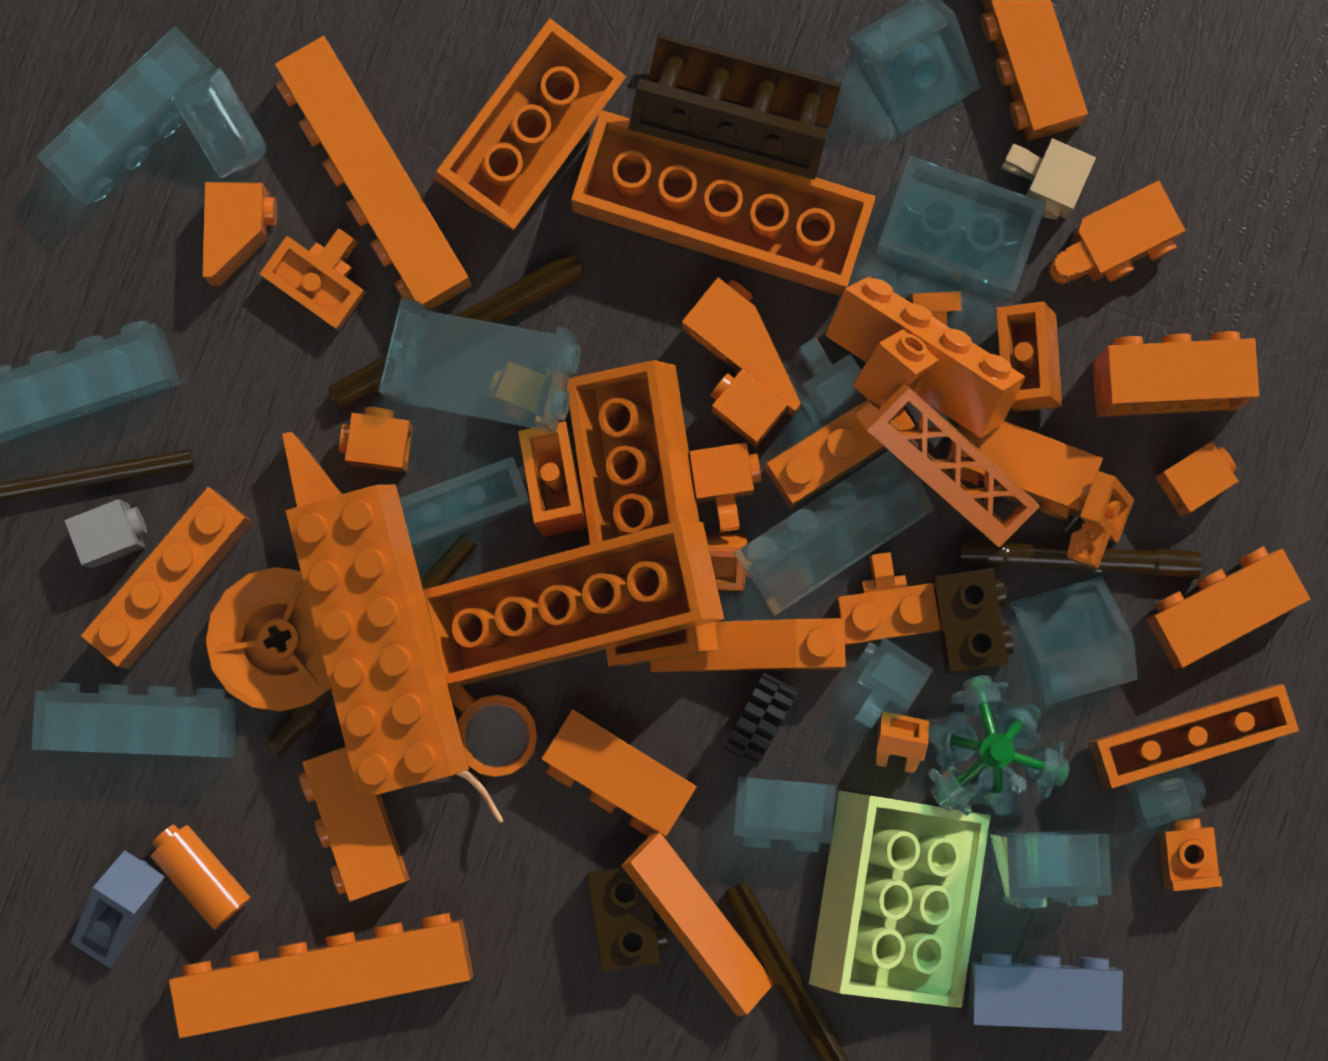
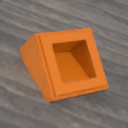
M705 531L718 590L745 591L747 535L744 533Z

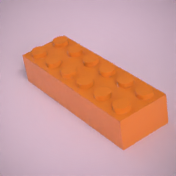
M600 110L571 198L574 213L842 297L845 288L848 286L876 196L817 177L813 180L628 130L629 118Z
M651 360L565 379L590 544L679 520L699 522L676 365ZM715 622L606 649L608 666L635 665L718 651L719 646Z
M396 484L373 485L285 510L359 799L449 777L469 770Z
M675 521L423 590L448 686L467 685L724 619L703 522Z

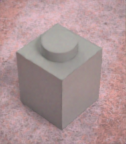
M120 499L64 520L82 566L93 569L145 548L141 536L147 534V529L137 507L130 508L128 503Z

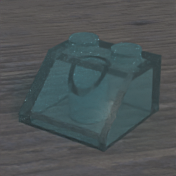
M912 0L848 37L863 76L895 129L900 134L981 89L955 12L941 0Z
M1102 576L1010 602L1030 674L1045 706L1138 679L1134 638Z

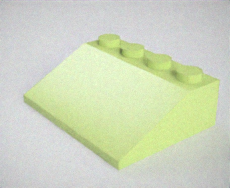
M839 791L809 985L840 994L962 1008L991 815Z

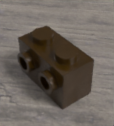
M993 568L941 575L931 579V583L934 585L941 629L939 636L945 674L1007 665V655L1014 654V642L1010 626H1002L1000 607H1006L1007 604L1003 579H995Z
M623 867L588 872L602 972L661 963L660 951L669 950L665 922H655L653 906Z

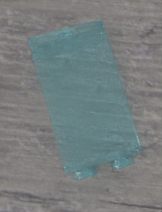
M401 299L378 392L394 403L556 433L559 420L563 421L568 413L570 395L569 392H566L570 373L574 374L579 365L580 345L577 344V339L567 328L557 327L556 333L553 334L431 312L418 301Z

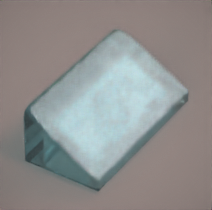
M221 68L211 71L172 95L173 102L220 179L259 162L267 151L265 141Z

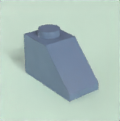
M124 850L93 886L70 943L111 969L154 904L165 876L156 871L149 863L137 859Z

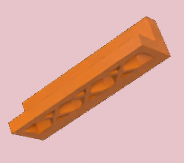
M906 383L880 409L868 400L856 413L860 422L873 437L999 548L1040 507L1028 493ZM908 401L919 410L918 429L902 430L891 420ZM928 419L937 427L928 428ZM948 436L952 440V458H933L927 452V438ZM961 449L970 457H961ZM981 466L985 469L984 487L968 489L960 482L961 468ZM994 478H995L1002 486H994ZM1014 495L1021 504L1003 522L993 511V497Z

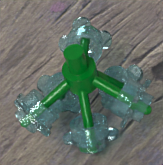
M977 676L963 683L964 690L956 692L951 696L952 703H963L965 714L957 711L950 714L949 720L941 725H932L928 731V741L934 744L938 753V765L947 768L941 774L934 768L928 771L929 777L935 783V786L931 788V793L936 802L947 811H951L956 807L964 815L968 816L972 813V809L967 803L972 800L976 804L984 803L992 807L995 814L999 816L1009 815L1013 811V802L1017 796L1025 793L1027 789L1026 780L1022 776L1016 775L1011 768L1007 767L1011 762L1026 766V779L1029 783L1039 786L1037 793L1042 798H1048L1053 787L1062 786L1068 777L1069 762L1063 757V742L1054 741L1050 748L1039 746L1041 736L1037 733V721L1041 718L1040 709L1032 703L1022 707L1012 706L1008 701H1003L1001 694L1009 690L1008 683H994L990 676ZM993 712L994 715L997 717L995 725L991 714ZM967 716H981L986 732V737L981 741H978L975 729L967 724ZM1024 747L1027 750H1033L1029 757L1015 752V749ZM977 751L979 760L963 774L953 767L955 761H966ZM980 773L978 784L972 786L970 781Z

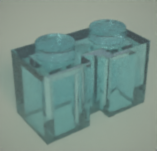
M737 777L732 835L742 836V846L771 848V839L790 840V850L819 852L820 843L831 844L836 785Z

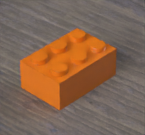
M1237 331L1210 334V340L1192 341L1191 334L1166 335L1162 337V343L1143 344V337L1141 336L1119 337L1113 339V345L1106 346L1092 361L1096 417L1239 410L1259 397L1255 338L1240 339V332Z

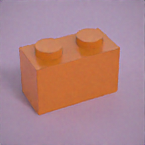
M1044 301L996 307L1000 356L1006 359L1013 369L1025 376L1011 409L1014 412L1062 407L1056 314Z

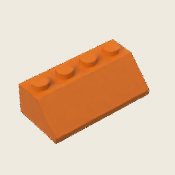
M549 18L437 169L433 179L472 208L514 230L597 118L600 110L605 107L627 76Z

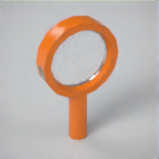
M462 685L448 686L452 704L462 713L458 720V728L468 766L480 774L493 777L510 775L526 766L535 753L538 740L536 721L527 707L514 698L501 695L482 697L476 701Z

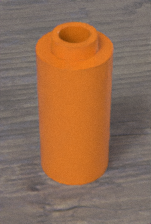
M172 824L152 841V845L156 850L150 858L213 930L222 926L250 901V895L189 825L178 829L175 824Z

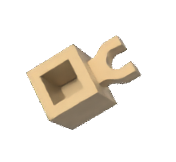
M1052 138L1042 158L1013 143L1001 169L1032 180L1023 200L1032 204L1031 209L1035 213L1056 220L1058 216L1067 219L1075 207L1096 157Z

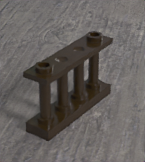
M658 34L649 78L659 82L655 83L640 79L635 93L628 130L815 180L828 134V129L817 127L815 124L830 127L842 82L669 35ZM677 86L703 92L705 94L703 96L692 92L684 91L681 89H677ZM723 98L751 105V108L725 102ZM769 111L795 117L797 121L769 114Z

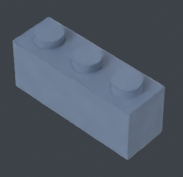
M983 953L982 962H970L968 1021L973 1025L1122 1031L1123 971L1115 967H1109V959L1080 957V966L1060 965L1061 957L1031 955V964L1012 963V955Z

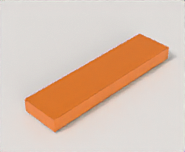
M660 832L651 834L621 866L737 1017L747 1015L774 985L773 980Z

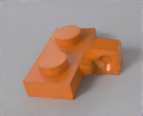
M339 228L325 247L316 242L310 251L289 236H286L259 273L338 331L367 293L346 278L352 267L345 262L358 242Z
M1097 471L1093 483H1087L1083 488L1079 500V510L1082 511L1080 517L1086 523L1082 524V529L1071 534L1067 554L1070 560L1098 569L1108 541L1118 544L1134 498L1115 476Z
M890 552L873 554L869 557L873 580L862 581L863 593L837 598L840 618H845V645L941 630L933 583L907 587L905 575L894 577Z

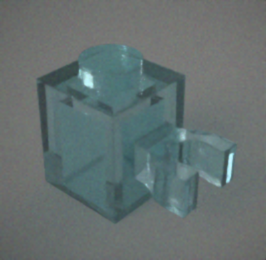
M816 337L799 347L798 354L814 376L803 383L799 391L803 397L800 399V408L812 425L819 422L823 428L867 400L864 395L852 386L861 369L851 354L832 365Z
M886 638L880 640L877 646L869 642L854 666L861 670L855 680L871 690L853 719L868 729H872L888 702L901 711H907L934 669Z
M1190 765L1126 784L1139 827L1142 829L1155 828L1204 812L1201 801L1207 799L1205 786L1198 772H1191Z

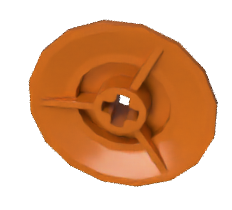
M274 567L247 574L225 590L210 614L206 646L211 669L228 693L251 707L282 712L302 707L306 704L309 705L331 689L301 571ZM276 627L282 632H290L292 638L286 641L287 650L284 652L276 647L270 648L268 645V641L274 638L272 630Z

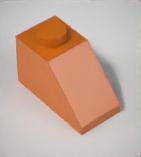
M205 182L203 278L211 286H221L269 240V226H276L277 202L275 197H270V193L263 183Z
M566 421L518 431L533 521L543 537L588 528L579 467Z

